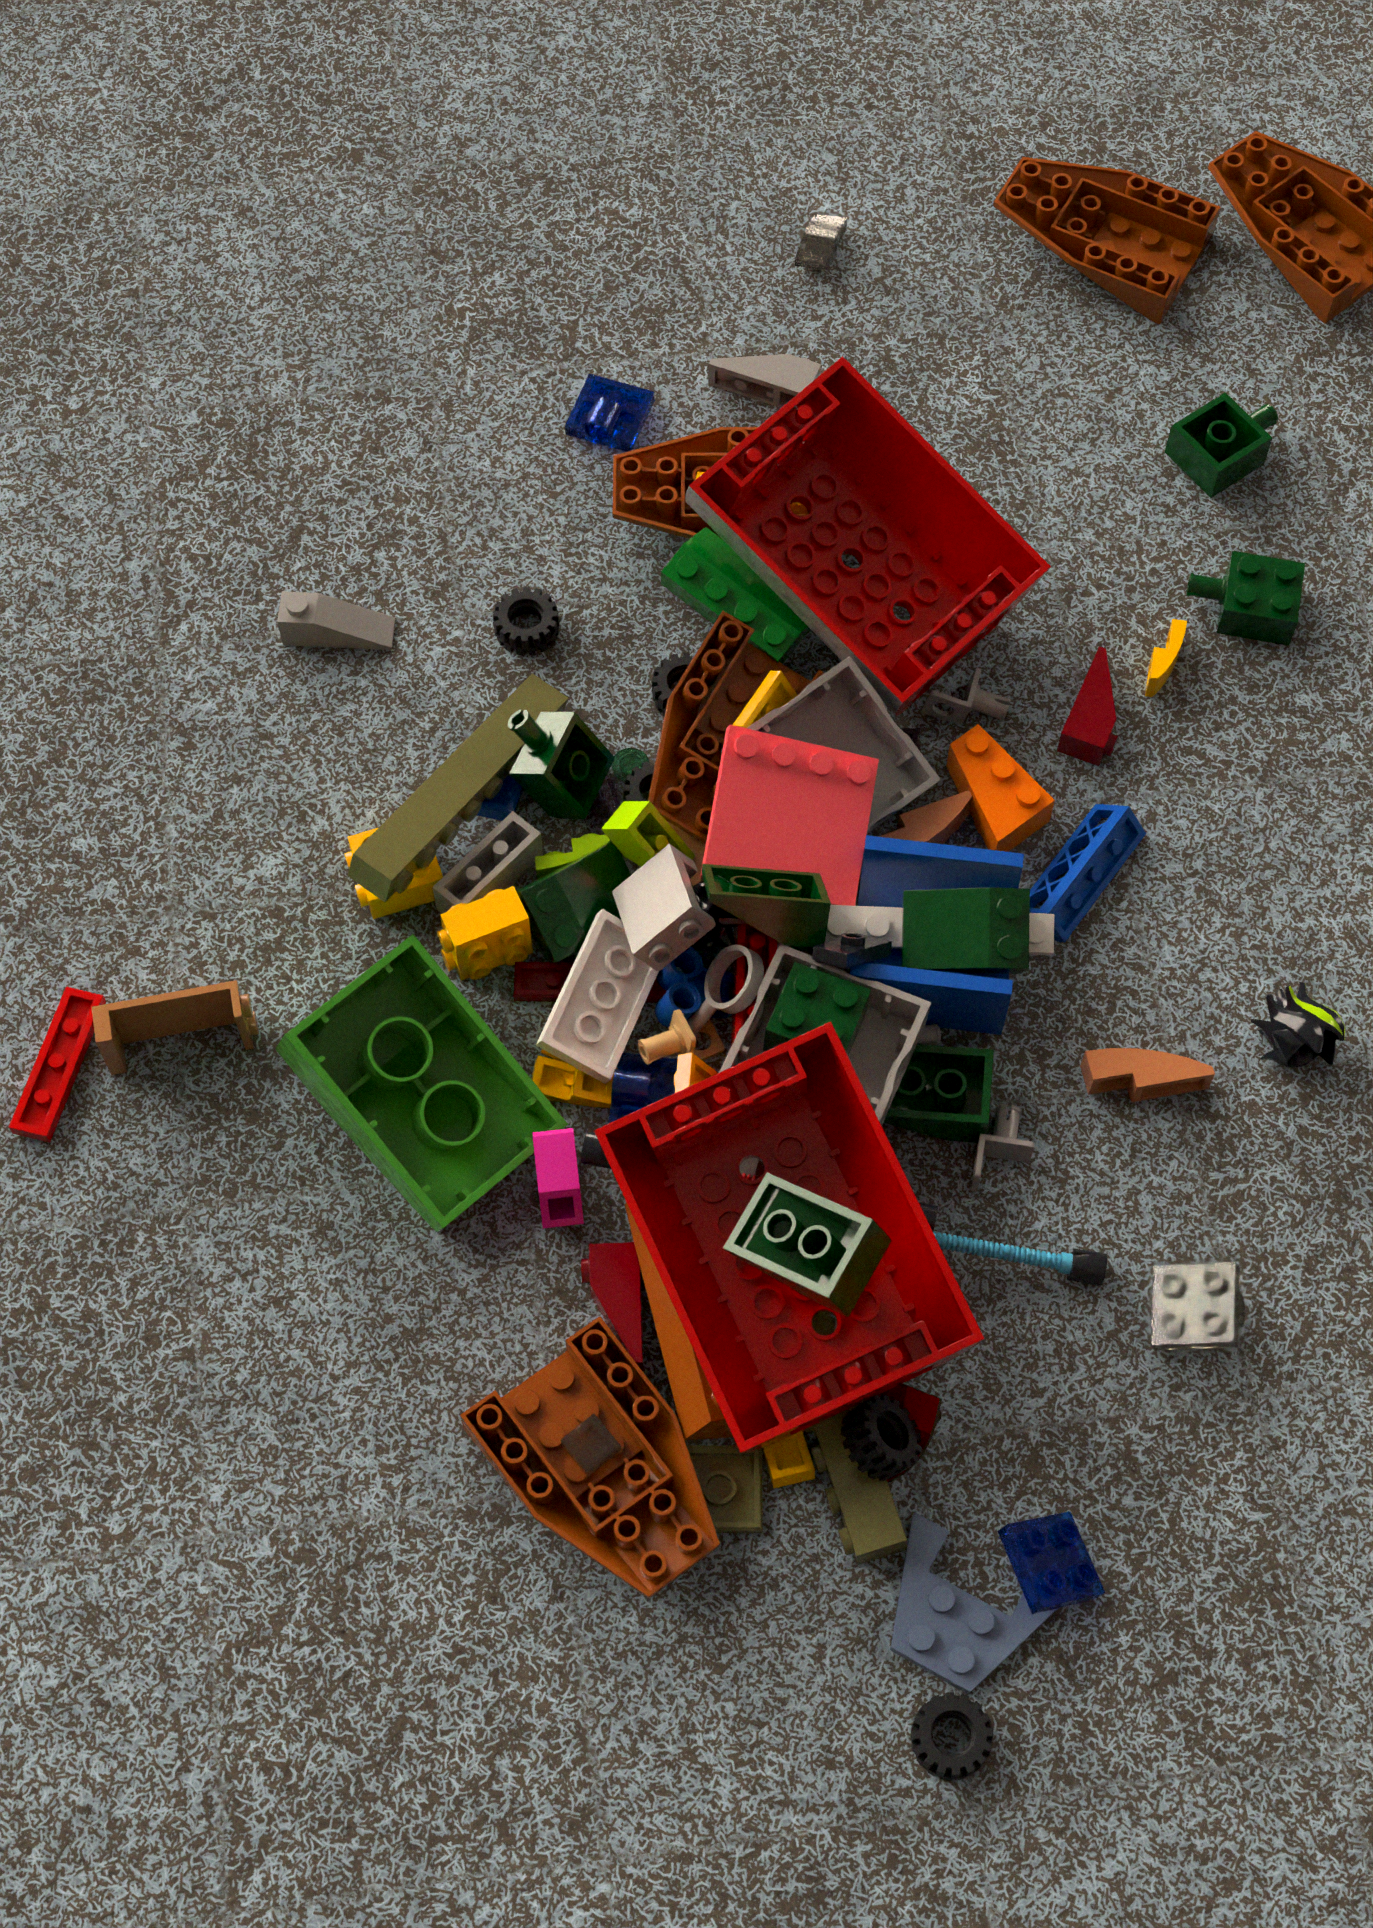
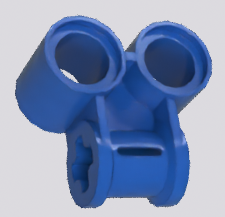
M689 947L687 951L681 953L657 974V981L666 990V993L656 1003L655 1015L658 1021L667 1028L670 1026L674 1010L680 1009L687 1021L706 1000L704 983L709 968L703 967L702 957L693 947ZM676 966L680 967L684 973L680 972ZM725 971L720 984L722 1003L729 1001L730 987L734 982V976L729 971ZM674 1001L678 1002L683 1009L677 1007ZM717 1010L711 1018L725 1019L732 1014Z

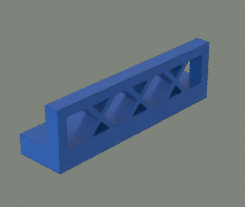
M1095 804L1030 889V913L1054 914L1055 941L1066 942L1146 835V832L1129 806ZM1102 818H1108L1105 823L1096 827ZM1088 844L1084 850L1076 853L1078 849ZM1067 872L1064 877L1055 881L1059 875ZM1047 899L1040 909L1034 908L1037 903Z

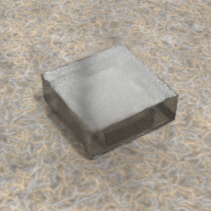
M592 1414L560 1440L563 1448L587 1476H590L621 1451V1445L595 1414Z

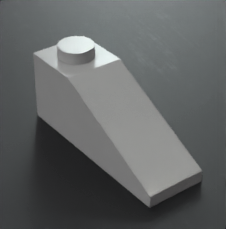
M791 354L713 358L709 362L708 385L781 408L821 375V364Z
M282 591L277 623L283 645L392 650L395 617L320 593Z

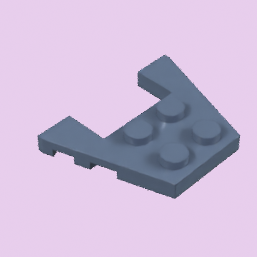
M915 1512L910 1523L890 1650L969 1695L1064 1604L1067 1596L1031 1577L1012 1616L1001 1612L929 1571L950 1531Z

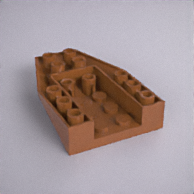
M1254 131L1209 163L1208 169L1256 242L1324 324L1373 289V187L1350 170L1258 131Z
M1029 157L1021 158L993 203L996 209L1069 265L1157 324H1161L1214 234L1221 208L1218 205L1128 170Z
M719 427L614 455L613 518L688 539L705 527L718 535L686 503V491L688 486L696 480L697 472L707 471L758 427ZM796 514V515H798V516H806V515H808V514Z
M722 611L668 698L648 801L654 805L666 821L705 845L726 728L729 725H733L770 671H782L797 695L807 685L824 674V672L818 670L813 679L809 681L782 663H777L766 653L748 643L754 629L725 611Z
M599 1316L565 1340L567 1350L565 1353L503 1397H500L497 1391L494 1390L463 1412L460 1417L466 1433L536 1521L650 1599L718 1548L720 1542L676 1414Z

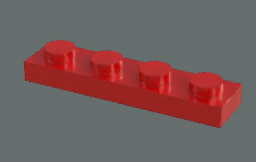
M71 987L65 988L10 1122L9 1129L12 1134L51 1142L94 1034L92 1007L106 1004L103 995Z

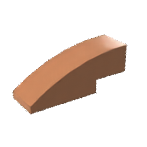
M968 790L899 815L897 830L878 837L944 844L968 816L972 795Z
M1107 1048L1085 1051L1080 1065L1088 1095L1127 1088L1131 1102L1209 1089L1215 1075L1212 1066L1167 1052L1138 1048Z

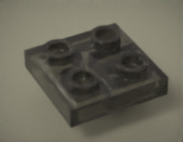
M1219 1262L1154 1266L1151 1346L1155 1350L1238 1347V1331L1245 1323V1303L1239 1289L1240 1267L1237 1263Z

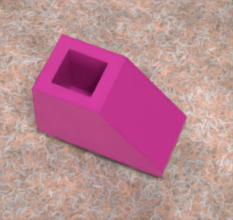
M573 1128L533 1132L543 1229L584 1224Z

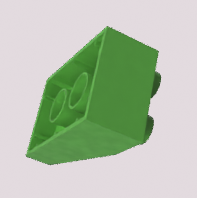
M414 934L288 1031L275 1048L324 1110L436 1232L446 1227L534 1153L533 1132L559 1130L568 1125Z

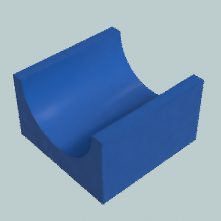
M866 835L857 906L903 908L904 890L986 887L1019 888L1024 854ZM891 949V955H888V957L851 967L849 974L855 977L878 981L931 1002L926 1025L937 1024L940 1028L1002 1034L1012 995L1013 980H1009V974L940 972L902 967V949Z

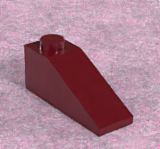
M1100 646L1063 727L1057 748L1058 752L1096 766L1100 765L1104 755L1111 757L1119 737L1113 734L1116 712L1106 648Z
M634 1242L589 1244V1258H581L582 1284L590 1283L591 1297L607 1326L643 1371L640 1264Z

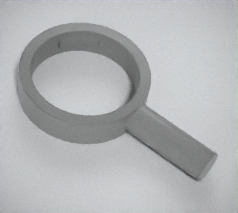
M736 944L726 947L714 958L705 977L704 993L706 1000L687 1020L694 1036L717 1010L727 1014H736L746 1009L753 1002L764 976L763 961L758 953L745 946ZM746 956L748 975L744 986L732 1000L722 1003L720 984L726 969L737 958Z

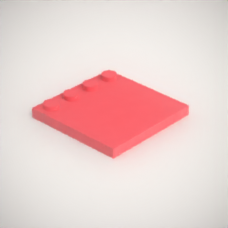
M729 725L725 732L702 864L820 873L831 905L855 906L879 759ZM701 868V874H700V878H701V879H703L702 868Z

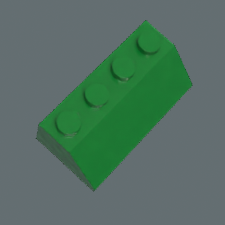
M707 527L686 541L661 571V585L712 624L716 622L721 612L725 611L753 628L754 632L748 643L766 653L777 663L783 664L810 631V628L722 538Z

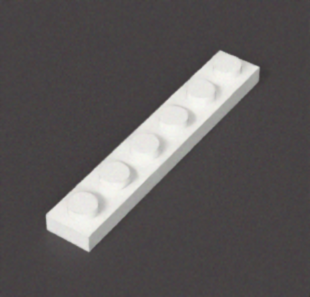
M831 905L825 943L841 939L843 933H858L892 941L891 949H902L903 908ZM1030 913L1029 954L1052 955L1054 953V914Z

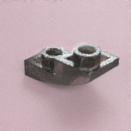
M814 214L798 247L795 266L805 267L811 272L827 270L837 257V243L847 231V218Z

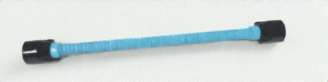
M933 1231L941 1249L956 1250V1252L961 1250V1253L966 1251L967 1254H977V1256L982 1254V1257L987 1255L988 1258L992 1256L993 1259L998 1258V1260H1001L1003 1258L1004 1261L1008 1259L1009 1262L1013 1260L1015 1263L1018 1261L1020 1264L1029 1263V1265L1050 1267V1269L1055 1267V1270H1058L1059 1273L1067 1274V1280L1102 1286L1107 1268L1106 1253L1073 1248L1071 1253L1061 1252V1254L1058 1253L1056 1255V1253L1051 1254L1050 1252L1046 1253L1040 1250L1035 1252V1249L1030 1251L1029 1248L1014 1247V1245L1009 1247L1006 1244L1004 1246L1003 1243L999 1245L998 1242L993 1243L990 1241L988 1243L987 1240L983 1242L980 1239L978 1241L976 1238L974 1240L972 1238L967 1239V1237L962 1238V1236L957 1238L956 1235H946V1233L941 1235V1232L936 1234Z

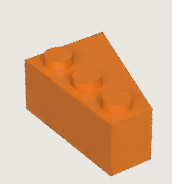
M979 724L950 744L946 767L958 792L970 791L972 795L970 813L974 819V825L978 833L981 834L988 850L1009 852L1050 822L1055 800Z

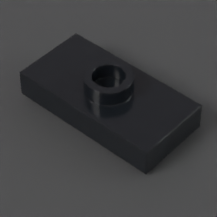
M843 933L841 939L813 946L812 960L847 969L888 957V955H891L892 941L858 933Z

